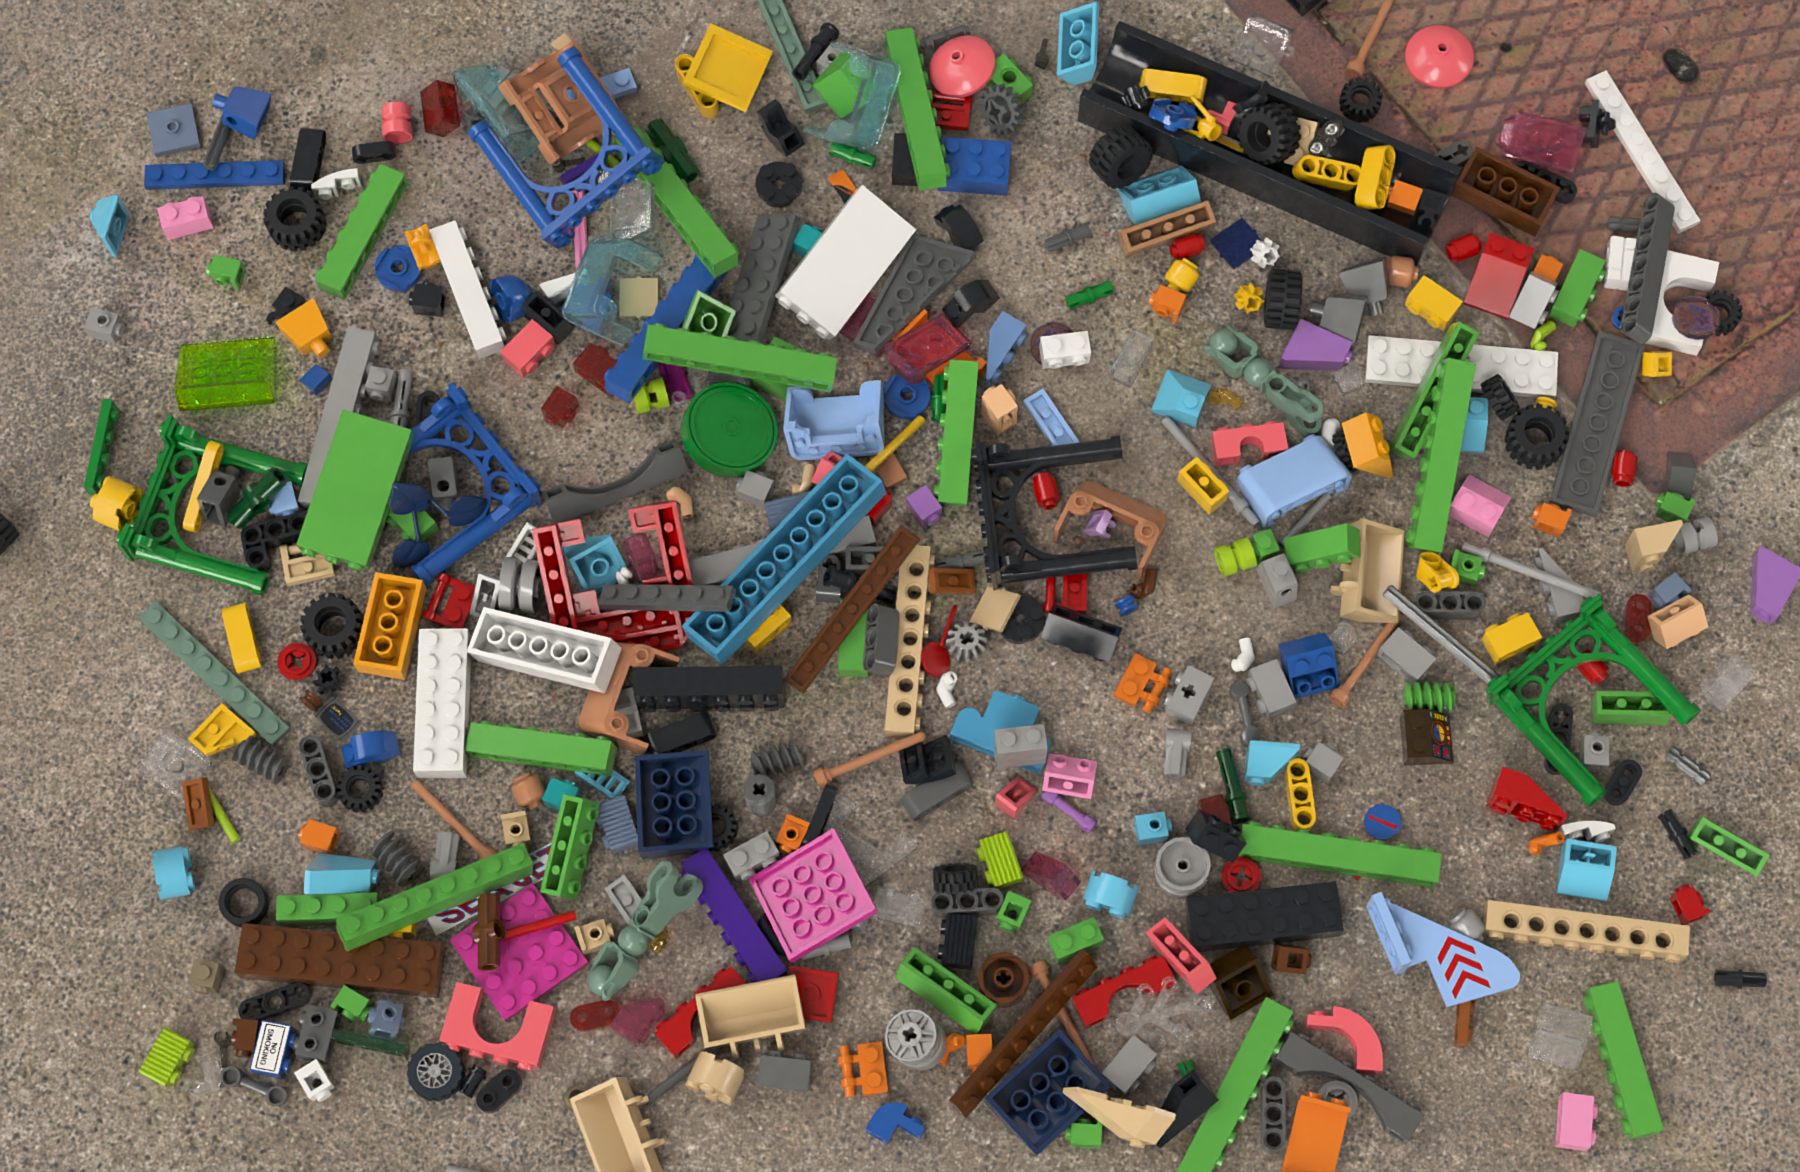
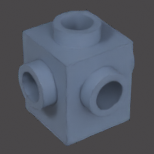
M379 999L375 1007H370L367 1022L371 1023L368 1036L392 1042L398 1033V1029L402 1030L405 1022V1015H402L404 1005L397 1004L396 1001L391 999Z

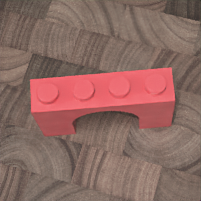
M457 982L439 1041L443 1045L449 1046L450 1049H454L456 1053H459L461 1049L469 1051V1056L483 1059L485 1055L494 1058L493 1062L508 1065V1062L518 1064L517 1068L525 1071H532L533 1068L540 1070L557 1012L554 1006L529 1000L523 1024L518 1034L505 1043L493 1044L480 1038L476 1028V1020L484 996L483 990L479 987Z

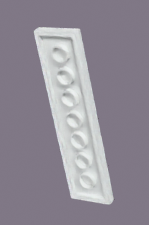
M1368 335L1365 383L1419 387L1441 342ZM1473 345L1466 359V362L1476 363L1471 392L1484 393L1480 384L1499 374L1507 386H1509L1514 396L1556 398L1558 352Z

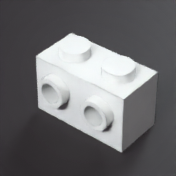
M1088 331L1040 337L1039 350L1042 368L1055 369L1062 366H1079L1089 363L1091 348Z

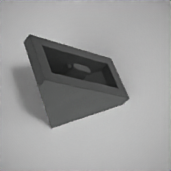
M1668 452L1666 464V493L1667 491L1678 493L1685 500L1689 501L1697 469L1692 454Z

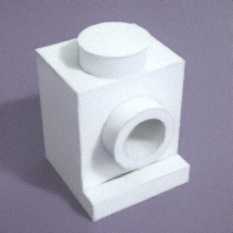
M317 1059L294 1073L310 1100L315 1101L317 1099L318 1102H322L332 1095L331 1090L335 1087L323 1069L322 1064ZM321 1080L322 1085L314 1088V1082Z

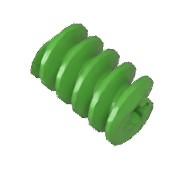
M1408 681L1404 682L1403 705H1407L1409 710H1413L1414 706H1417L1418 710L1423 709L1424 706H1427L1429 710H1433L1434 706H1437L1438 711L1442 713L1444 706H1447L1448 712L1452 713L1456 698L1455 682L1452 684L1451 689L1448 682H1444L1441 688L1438 682H1434L1431 688L1428 682H1424L1422 687H1420L1419 682L1415 681L1412 688Z

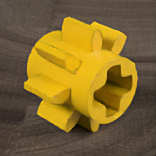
M1252 283L1240 286L1238 292L1234 294V297L1237 299L1235 305L1239 310L1244 309L1247 314L1250 311H1258L1261 303L1265 302L1261 297L1263 291L1260 287L1255 288Z

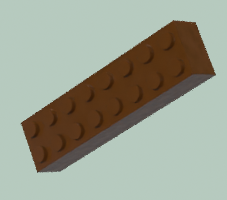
M243 923L234 973L241 979L291 984L301 982L305 985L341 989L346 985L352 990L439 998L446 948L442 943L381 937L346 952L337 932Z

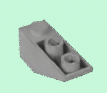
M1543 548L1538 549L1533 558L1534 568L1574 582ZM1539 580L1540 591L1542 594H1545L1547 600L1545 604L1548 617H1552L1553 624L1571 619L1575 620L1580 616V605L1583 602L1581 595Z

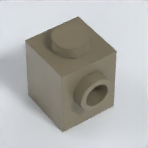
M194 959L188 984L194 988V992L209 995V992L219 994L225 969L219 963Z

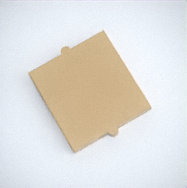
M637 276V278L620 279L619 317L637 318L638 320L648 318L649 316L652 317L658 305L659 279L641 278L640 276Z
M987 586L969 623L972 625L976 622L985 631L990 629L1003 632L1021 596L1017 593L1009 592L1005 588L993 591V587Z

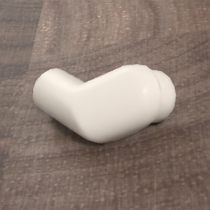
M953 671L944 673L936 687L937 693L946 709L956 705V701L951 693L957 681V675Z

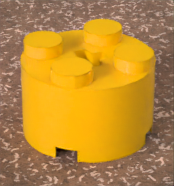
M107 476L99 493L94 494L90 501V507L93 508V520L114 530H123L125 523L131 525L133 518L138 515L139 510H137V507L144 494L143 490L115 477Z

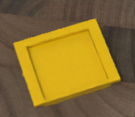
M710 23L682 85L746 112L773 51Z

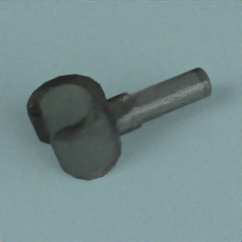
M1046 38L1042 40L1041 48L1036 54L1034 63L1035 66L1043 70L1046 69L1050 57L1045 56L1048 43Z
M561 158L555 162H560V164L552 166V168L557 173H561L568 166L583 163L584 158L563 160Z
M226 1031V1039L219 1041V1034L216 1032L214 1034V1041L220 1047L221 1066L226 1068L228 1067L227 1047L231 1044V1037Z

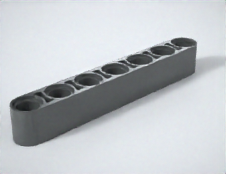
M1656 192L1650 194L1643 203L1621 321V332L1638 344L1646 343L1653 333L1675 211L1674 204Z

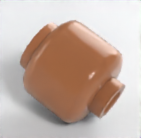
M1392 256L1390 261L1386 260L1390 286L1407 288L1411 286L1412 280L1417 281L1419 267L1414 266L1413 258Z
M530 771L513 779L514 784L510 789L519 807L528 806L531 810L543 804L542 798L546 788L538 774H532Z

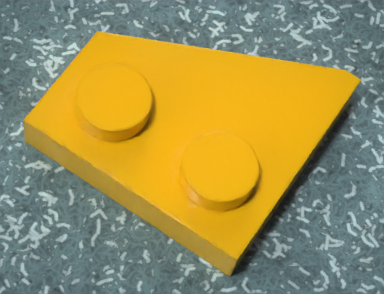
M221 703L194 731L188 740L208 757L240 744L251 735L255 738L257 734Z

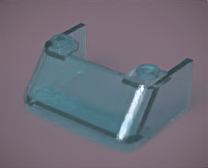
M840 41L831 42L829 47L851 54L849 69L854 75L863 78L849 122L835 120L829 125L828 130L811 125L804 127L803 132L835 143L871 149L879 142L900 76V66L895 60Z
M479 64L461 67L452 73L462 104L469 100L473 103L502 140L517 164L539 150L537 147L540 144L539 140L515 104L510 106L499 90L498 86L502 81L499 79L500 74L494 65Z
M630 238L591 240L585 247L562 307L563 317L568 322L623 347L632 338L636 330L615 320L618 312L617 305L613 300L604 296L617 259L630 262L651 272L663 259L664 254Z

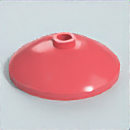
M1433 25L1419 30L1411 37L1405 50V63L1410 74L1421 84L1431 88L1445 89L1456 86L1467 78L1473 67L1474 51L1469 40L1458 30L1444 25ZM1438 48H1444L1445 51H1440Z
M972 35L955 37L941 45L932 56L929 64L930 80L935 89L945 96L960 98L972 95L981 90L993 76L996 66L995 54L991 46L980 37Z

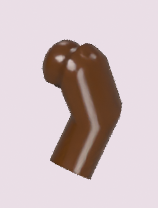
M1146 569L1144 582L1137 585L1133 584L1130 587V593L1134 595L1135 599H1143L1154 592L1158 574L1157 570Z

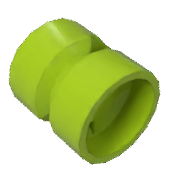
M663 377L650 380L648 385L644 384L634 397L638 415L651 412L652 407H655L657 410L670 407ZM655 392L656 397L650 399L648 393Z
M1247 537L1233 541L1232 546L1224 544L1214 548L1215 560L1223 577L1236 574L1239 568L1245 571L1257 566L1254 549Z

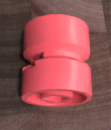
M398 101L384 104L381 108L383 140L391 141L395 144L411 141L413 138L411 106Z

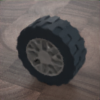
M441 1043L426 1044L425 1047L417 1049L418 1051L412 1054L410 1062L408 1061V1071H406L409 1085L420 1097L428 1101L435 1100L436 1102H440L443 1099L447 1100L453 1094L455 1095L463 1083V1078L465 1079V1067L456 1051Z

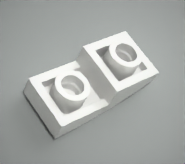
M358 168L347 169L317 180L311 184V188L317 198L328 200L332 197H339V188L350 190L355 187H362V178Z
M1579 821L1562 825L1558 831L1564 834L1565 839L1577 840L1583 837L1584 833L1587 842L1596 840V843L1610 839V835L1616 828L1614 824L1607 822Z

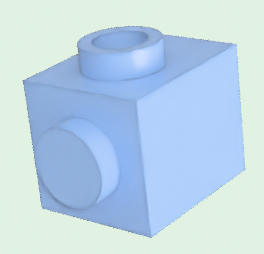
M291 481L286 482V485L270 500L272 503L269 509L270 514H275L276 517L301 512L296 489Z

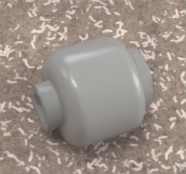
M1461 908L1448 919L1450 922L1448 925L1449 929L1478 942L1484 939L1482 934L1485 931V924L1472 909L1465 910Z

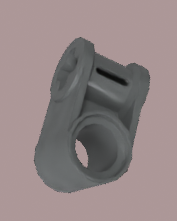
M829 554L818 565L816 602L840 603L841 588L823 585V577L829 564H832L837 570L841 571L839 559Z

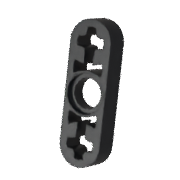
M1523 160L1515 164L1532 174L1535 173L1540 178L1545 177L1549 179L1550 183L1554 185L1557 183L1561 188L1555 201L1568 204L1574 200L1577 187L1572 181ZM1565 188L1569 190L1566 196L1562 194Z
M1557 704L1549 713L1548 726L1553 734L1560 733L1564 736L1565 744L1563 745L1570 751L1573 711L1566 704ZM1559 711H1563V715L1567 716L1562 721L1561 727H1557L1559 717L1555 716ZM1544 758L1546 771L1552 775H1560L1557 769Z
M830 784L825 785L802 846L822 835L839 790L838 787Z
M296 982L244 1000L239 1005L238 1014L241 1019L262 1021L307 1005L311 1000L312 993L304 983ZM297 989H300L302 992H305V994L302 995V1000L299 1001L296 997L288 999L291 1004L287 1005L288 1003L286 997L283 995L284 993L287 992V995L291 997L296 995ZM274 996H278L282 1000L281 1006L276 1010H272L268 1006L269 1000ZM260 1001H262L266 1013L263 1014V1011L259 1009L253 1012V1017H250L248 1014H245V1012L248 1011V1006L250 1005L253 1008L262 1007L259 1003Z

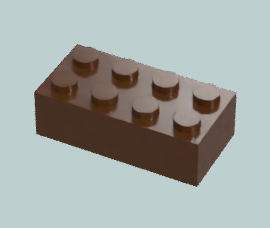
M1476 146L1459 176L1451 196L1530 235L1536 236L1561 187Z

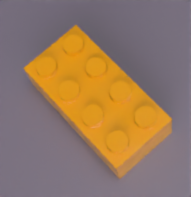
M375 572L353 662L358 672L406 680L427 591L423 580Z

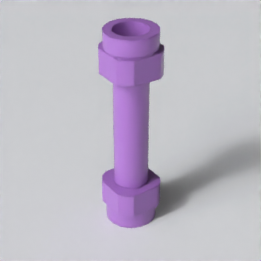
M1044 792L1041 799L1050 806L1054 804L1078 822L1080 829L1088 834L1094 829L1097 821L1089 814L1083 815L1059 797V793Z

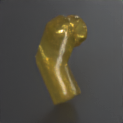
M1227 388L1213 390L1208 395V401L1212 405L1229 404L1236 411L1244 403Z
M666 928L657 934L654 940L652 939L653 942H651L650 948L655 953H660L668 944Z

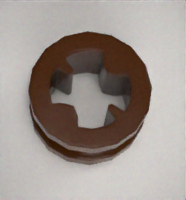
M306 690L305 696L300 697L299 700L316 713L318 711L317 707L319 705L322 706L324 703L311 691Z

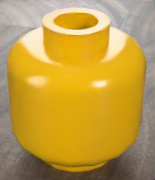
M1185 258L1175 260L1165 274V280L1169 283L1167 287L1178 292H1190L1200 276L1197 271L1198 267Z

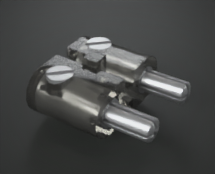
M1331 119L1322 128L1318 129L1317 135H1315L1308 146L1311 155L1317 157L1325 155L1332 146L1336 145V140L1345 130V124L1341 119Z

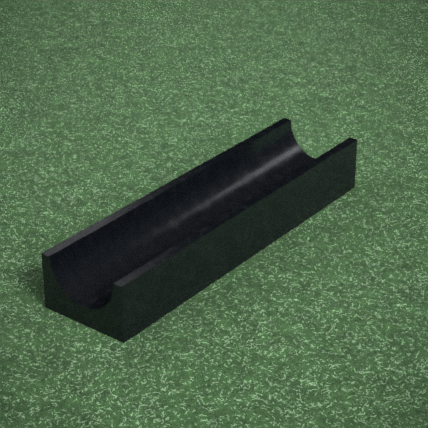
M1118 22L1109 52L1095 82L1089 90L1083 89L1080 95L1078 122L1104 133L1110 129L1113 130L1117 126H1131L1150 144L1153 150L1152 154L1177 165H1182L1186 169L1389 257H1411L1414 259V266H1418L1440 220L1435 218L1436 225L1432 232H1428L1430 227L1428 222H1422L1420 229L1416 227L1419 217L1423 215L1417 213L1421 198L1414 216L1387 207L1388 199L1385 206L1381 209L1364 210L1355 204L1357 186L1350 191H1343L1302 182L1294 177L1292 173L1293 165L1284 163V160L1269 165H1260L1249 160V156H1245L1242 152L1223 145L1216 140L1212 142L1206 138L1202 140L1179 129L1177 131L1167 130L1164 128V123L1149 117L1150 109L1155 100L1153 98H1147L1148 104L1137 110L1131 109L1130 106H1124L1120 97L1125 95L1123 89L1137 82L1140 84L1144 69L1193 74L1206 78L1207 85L1202 105L1206 110H1212L1219 114L1223 113L1228 101L1237 104L1236 100L1247 95L1251 89L1263 82L1124 22ZM1272 86L1267 95L1268 100L1263 105L1269 103L1284 104L1286 109L1290 108L1293 111V116L1296 115L1299 118L1319 122L1315 143L1323 140L1326 142L1327 148L1330 147L1325 155H1323L1324 152L1322 151L1312 153L1311 155L1354 164L1361 168L1367 147L1391 145L1395 150L1396 158L1390 185L1394 186L1395 181L1398 180L1421 188L1423 191L1426 188L1446 194L1447 198L1442 211L1443 214L1462 167ZM1172 101L1171 104L1178 106L1179 102ZM1196 106L1195 111L1197 115L1203 119V113ZM1246 109L1239 115L1236 114L1228 134L1222 135L1240 142V138L1237 137V133H1240L1238 124L1242 123L1241 117L1248 110ZM1197 121L1195 122V125H1194V128H1193V130H1195V131H1199V130L1197 129V126H1198V122H1197ZM1333 122H1339L1341 129L1344 128L1345 130L1340 136H1338V133L1328 135L1325 133L1326 127ZM1309 167L1303 168L1306 172H1309ZM1325 169L1326 175L1332 177L1331 172ZM1347 174L1348 180L1354 182L1353 177Z

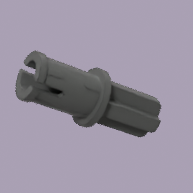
M1087 223L1070 230L1064 229L1063 233L1045 239V247L1049 252L1067 245L1071 247L1073 243L1091 237V232Z

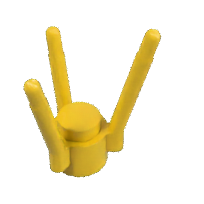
M1191 96L1193 103L1206 118L1202 119L1198 115L1196 116V121L1198 122L1197 129L1199 131L1178 129L1202 140L1206 138L1211 142L1215 141L1222 132L1221 125L1215 122L1216 118L1194 96Z

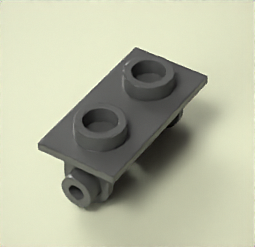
M960 25L959 27L922 38L929 58H932L936 50L948 40L958 36L970 35V29L968 26Z

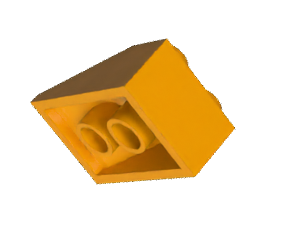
M1366 412L1343 422L1342 427L1353 467L1389 479L1392 478L1393 472L1388 454L1389 445L1384 440L1383 424L1380 418Z

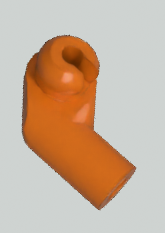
M1558 831L1531 838L1527 844L1529 846V853L1531 855H1540L1542 848L1562 844L1565 840L1564 834Z
M952 1033L946 1036L948 1043L946 1054L939 1065L947 1066L949 1053L964 1046L965 1037L962 1034Z

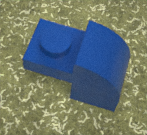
M379 730L358 734L350 738V743L341 747L346 770H350L349 767L351 766L357 768V765L363 766L369 762L385 763L400 755L396 731Z
M894 1102L880 1107L872 1116L865 1130L869 1135L888 1145L898 1128L921 1140L925 1133V1127L922 1126L923 1121L913 1115L905 1116L908 1111L907 1105Z

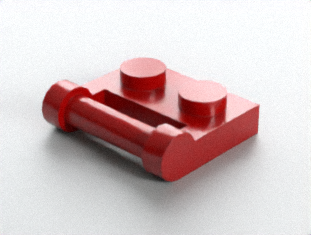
M927 88V90L931 89L933 100L964 103V106L931 103V108H935L937 113L935 125L940 126V129L968 131L972 95L954 98L934 91L933 88Z
M440 573L427 610L423 611L421 618L448 629H464L470 616L476 586ZM446 587H451L453 589L442 616L436 615Z
M1087 573L1063 576L1062 603H1055L1056 577L1046 578L1045 604H1043V612L1045 614H1049L1053 604L1086 614Z

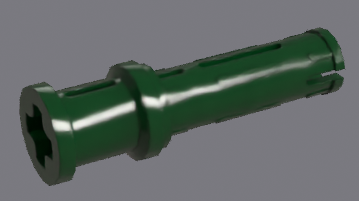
M1229 748L1218 750L1216 755L1227 795L1224 800L1225 804L1229 806L1231 814L1230 823L1241 824L1248 822L1252 817L1247 811L1245 803L1247 799L1246 794L1240 788L1232 750Z

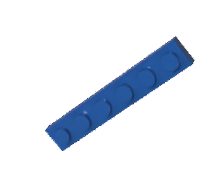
M283 160L218 162L214 171L204 169L203 163L145 165L144 187L146 190L284 185L285 163Z

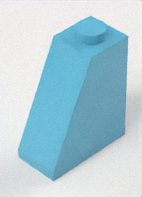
M318 853L305 870L304 894L369 893L373 886L378 884L380 878V870L376 869L377 860Z

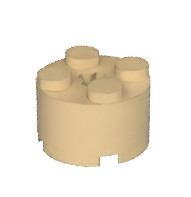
M701 1051L685 1086L697 1092L699 1090L705 1092L704 1097L713 1102H718L719 1100L727 1105H731L744 1079V1070L726 1059L722 1061L716 1059L714 1054Z

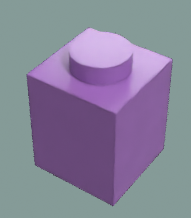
M926 485L906 497L907 508L922 528L926 525L932 526L941 519L942 506Z

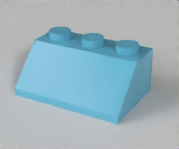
M1097 1L1060 13L1057 76L1073 86L1091 81L1097 66L1099 3Z
M1182 165L1139 179L1136 182L1134 181L1128 187L1117 188L1128 217L1135 225L1201 203L1197 181Z

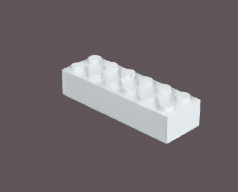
M484 607L467 653L478 662L606 693L622 648L613 639Z
M468 628L419 629L413 771L417 778H467L468 754L464 750L469 732L471 655L467 653V649L472 639Z

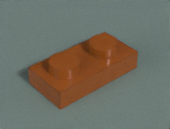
M932 568L928 570L931 594L971 595L976 593L973 569Z
M208 778L183 781L182 789L188 830H199L215 826Z
M1474 1001L1457 1005L1454 1047L1464 1048L1468 1041H1472L1473 1026H1469L1470 1016L1473 1017Z

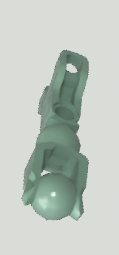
M1226 324V329H1218L1213 332L1209 338V345L1203 346V350L1216 360V364L1230 377L1238 378L1244 376L1250 386L1260 388V392L1265 393L1266 398L1285 415L1288 422L1302 435L1307 437L1312 434L1317 435L1320 432L1324 406L1318 398L1308 390L1297 387L1284 375L1277 373L1276 369L1273 370L1269 361L1258 358L1257 343L1242 332H1238L1231 324ZM1239 345L1249 356L1235 363L1228 357L1234 355ZM1277 385L1281 387V389L1273 390L1271 387ZM1311 406L1316 407L1317 412H1314ZM1304 421L1313 422L1315 427L1312 429L1305 427Z
M662 861L656 866L647 879L648 890L646 896L634 911L632 919H629L631 925L620 931L618 943L606 941L593 961V967L589 971L586 981L590 990L595 995L602 996L604 1001H608L619 988H623L634 977L640 968L639 959L636 956L641 955L647 950L649 938L654 940L655 936L665 928L676 913L692 907L703 890L701 879L688 874L676 883L679 871L675 864L669 861Z

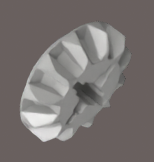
M1331 1081L1323 1085L1318 1092L1323 1101L1331 1102L1330 1096L1337 1098L1342 1093L1344 1094L1342 1100L1347 1101L1346 1107L1352 1108L1351 1113L1348 1114L1347 1119H1349L1355 1113L1358 1105L1354 1089L1342 1081Z

